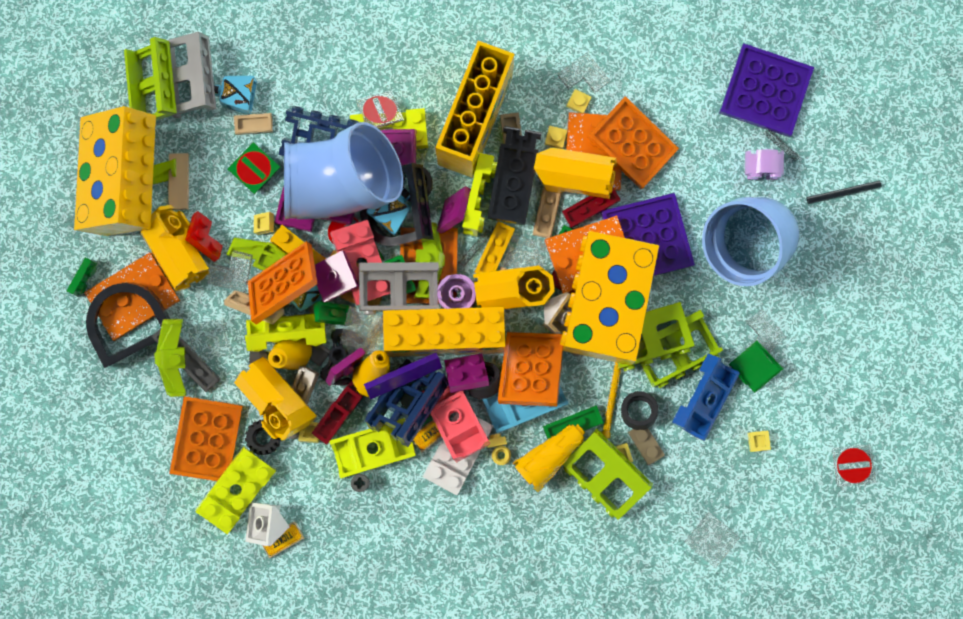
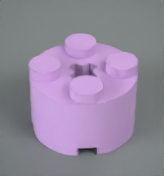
M765 149L756 150V154L746 151L745 175L747 180H759L762 176H766V180H778V178H781V175H784V151L778 153V150Z
M461 274L446 276L440 282L437 290L440 306L442 309L473 308L476 302V293L472 280ZM455 291L456 293H458V292L460 291V292H461V293H460V296H461V297H460V298L456 297V298L454 299V298H453V297H454L453 292Z

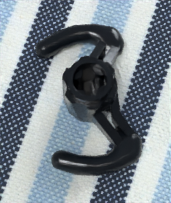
M343 328L332 331L330 336L333 341V347L329 355L328 364L320 370L321 379L326 381L331 369L330 367H334L350 355L348 350L343 347L341 337L347 336L361 344L363 342L361 336ZM341 378L333 385H348L351 382V378Z

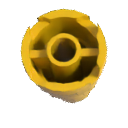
M573 424L571 426L568 425L557 435L536 446L521 458L516 459L513 464L530 485L533 484V489L539 493L544 485L567 461L571 453L583 442L585 432L578 424L576 426Z

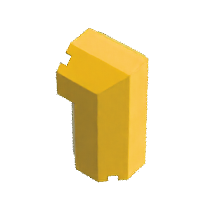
M549 148L537 153L534 170L546 191L556 193L572 192L610 199L616 171H613V167H616L617 161L614 157Z
M166 205L158 207L151 214V228L139 232L177 292L191 287L190 284L194 281L198 283L210 273L198 250L185 240L190 225L186 216L181 211H173V206Z
M539 265L473 274L474 278H478V281L474 282L477 305H481V308L504 307V309L545 305L550 296L555 292L553 276Z
M265 357L252 362L248 366L250 369L247 372L243 370L234 383L256 407L260 416L263 415L262 427L273 439L281 438L280 440H286L311 425L317 417Z

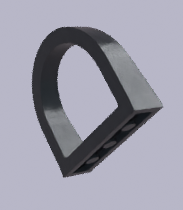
M409 163L401 166L403 178L408 179L414 232L396 237L388 236L378 227L376 221L367 214L368 208L360 211L361 222L368 220L374 241L377 243L401 247L434 240L424 168L421 164Z
M132 282L117 283L102 290L91 302L86 316V329L104 369L156 341L152 338L153 334L112 354L98 328V313L101 305L108 297L116 293L130 292L137 294L148 302L160 326H162L163 319H170L158 296L149 288Z

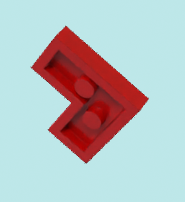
M196 211L192 215L185 240L215 262L220 258L223 245L209 235L212 221L199 211Z

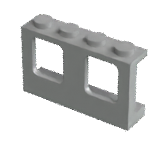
M195 32L168 40L170 43L177 114L171 116L181 118L182 113L202 108L207 110L216 109L209 37L200 32ZM186 44L188 63L176 67L174 47ZM190 81L192 98L189 102L180 104L178 83Z
M438 262L360 263L359 311L364 312V315H376V311L439 309L437 297ZM387 280L390 282V306H368V281ZM408 280H427L429 282V305L407 306L406 282Z

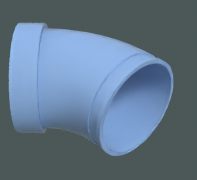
M366 122L356 123L339 132L335 138L325 141L296 144L284 143L285 219H321L347 215L367 208L378 209L394 202L402 193L403 172L398 155L388 138L372 124Z
M742 197L721 205L708 217L702 234L703 251L711 268L724 280L739 286L758 285L776 275L792 258L799 242V228L792 212L779 201L767 197ZM753 207L762 212L771 221L776 229L780 244L778 261L773 268L768 270L748 269L737 263L729 254L725 244V228L729 218L735 212Z

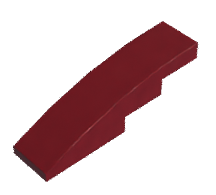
M352 380L344 388L337 400L332 403L311 433L326 445L332 440L364 397V395L357 391Z

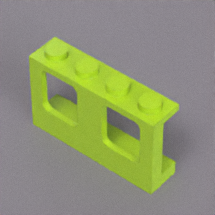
M153 37L150 38L149 46L137 51L125 49L124 58L129 108L147 113L145 97L155 92L157 112L152 114L156 115V121L177 114L169 41ZM151 56L153 76L143 79L142 60Z
M681 302L645 313L641 335L647 350V356L636 359L632 366L618 363L617 367L618 370L623 369L626 372L635 369L634 365L642 363V366L654 363L653 360L660 358L662 361L672 358L671 354L679 352V355L691 352L690 348H693L695 345ZM677 320L684 339V345L664 350L656 327L659 324Z
M699 310L685 317L690 333L699 330L710 349L709 354L720 357L718 353L723 351V349L718 347L703 320L704 315L702 311ZM678 322L658 332L663 348L669 350L682 346L680 339L683 336ZM643 340L639 343L637 359L647 356ZM679 352L671 354L676 371L661 379L656 378L650 365L642 366V363L640 365L652 387L658 386V388L669 384L668 379L672 377L678 379L686 375L685 370L689 368L695 370L701 367V362L705 360L707 355L696 361H691L687 354L679 355Z
M598 429L563 464L565 472L570 476L573 475L578 480L579 486L584 490L587 489L592 494L593 500L598 504L601 503L606 508L605 510L612 518L615 517L617 520L631 509L653 485ZM587 450L593 451L605 464L591 480L574 465ZM616 478H620L633 491V495L619 508L602 493Z

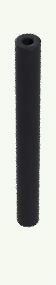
M878 180L809 196L806 199L808 204L881 188L882 184Z

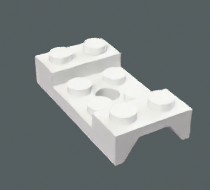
M456 413L452 422L459 419V413ZM477 417L488 437L493 425ZM442 440L423 478L458 495L481 450L456 463L444 440Z

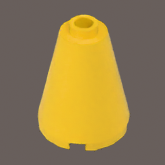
M306 338L298 341L282 340L275 343L268 355V361L274 368L298 370L300 366L308 364L312 356L311 345H306Z
M381 350L374 351L355 368L352 374V382L360 394L369 397L364 384L390 373V361L387 353Z

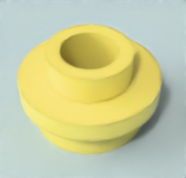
M497 446L492 451V460L498 465H505L511 459V452L505 446ZM499 452L505 453L504 459L498 458Z

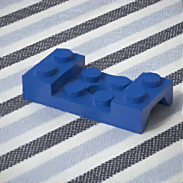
M707 354L699 371L704 375L688 406L684 407L681 405L672 423L690 435L703 441L707 438L740 374L738 371L723 364L721 358L711 354Z

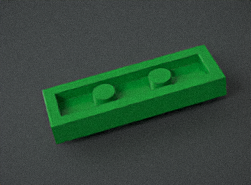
M597 405L542 426L546 438L549 439L557 435L568 425L571 426L573 424L576 426L578 424L585 431L604 422Z

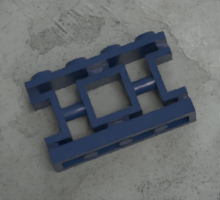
M292 106V108L286 110L287 117L285 118L286 122L294 123L292 139H282V146L279 148L278 155L284 156V143L296 144L298 137L307 138L306 143L313 142L315 129L331 132L330 139H333L337 135L338 127L346 129L359 123V121L348 119V121L340 120L341 117L336 115H329L328 117L322 115V112L311 110V112L303 111L304 108ZM301 118L312 121L309 124L308 131L300 129Z
M406 359L403 362V364L399 366V368L404 367L412 362L409 359ZM434 371L428 378L421 377L414 380L411 387L403 385L380 395L377 403L366 416V424L371 430L377 432L381 430L383 425L393 428L394 430L391 435L394 440H399L402 445L409 447L449 385L445 374ZM421 385L427 386L424 393L418 391ZM404 393L415 397L407 410L397 406ZM388 409L394 412L390 419L384 417ZM400 416L407 418L403 425L397 423Z

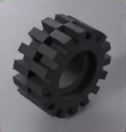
M263 420L255 421L252 425H249L248 431L245 432L246 446L250 448V451L258 455H268L275 452L280 446L281 438H271L268 444L260 445L256 440V436L259 431L265 429L261 424Z

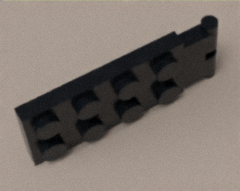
M504 126L503 134H506L505 144L501 143L487 219L525 225L535 173L534 165L539 151L535 149L536 140H541L542 132L525 130V134L522 136L520 135L521 129Z

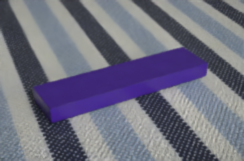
M436 352L367 382L364 386L371 400L442 368Z

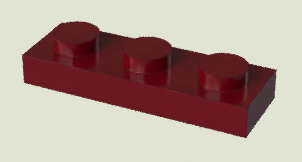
M613 187L610 199L588 196L563 210L562 214L572 229L601 213V211L617 204L621 199Z

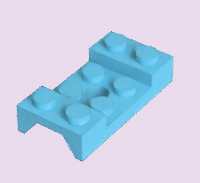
M559 386L557 407L498 404V393L487 399H482L496 434L569 404L561 386Z

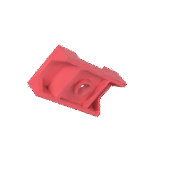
M368 220L330 233L337 253L345 251L358 284L359 268L356 265V261L359 258L365 259L367 263H382ZM370 280L367 282V302L390 295L389 281ZM359 287L351 290L356 306L359 305Z
M448 385L430 414L453 460L457 463L491 443L464 391L450 393ZM454 412L459 413V419L451 422L449 419L450 415Z

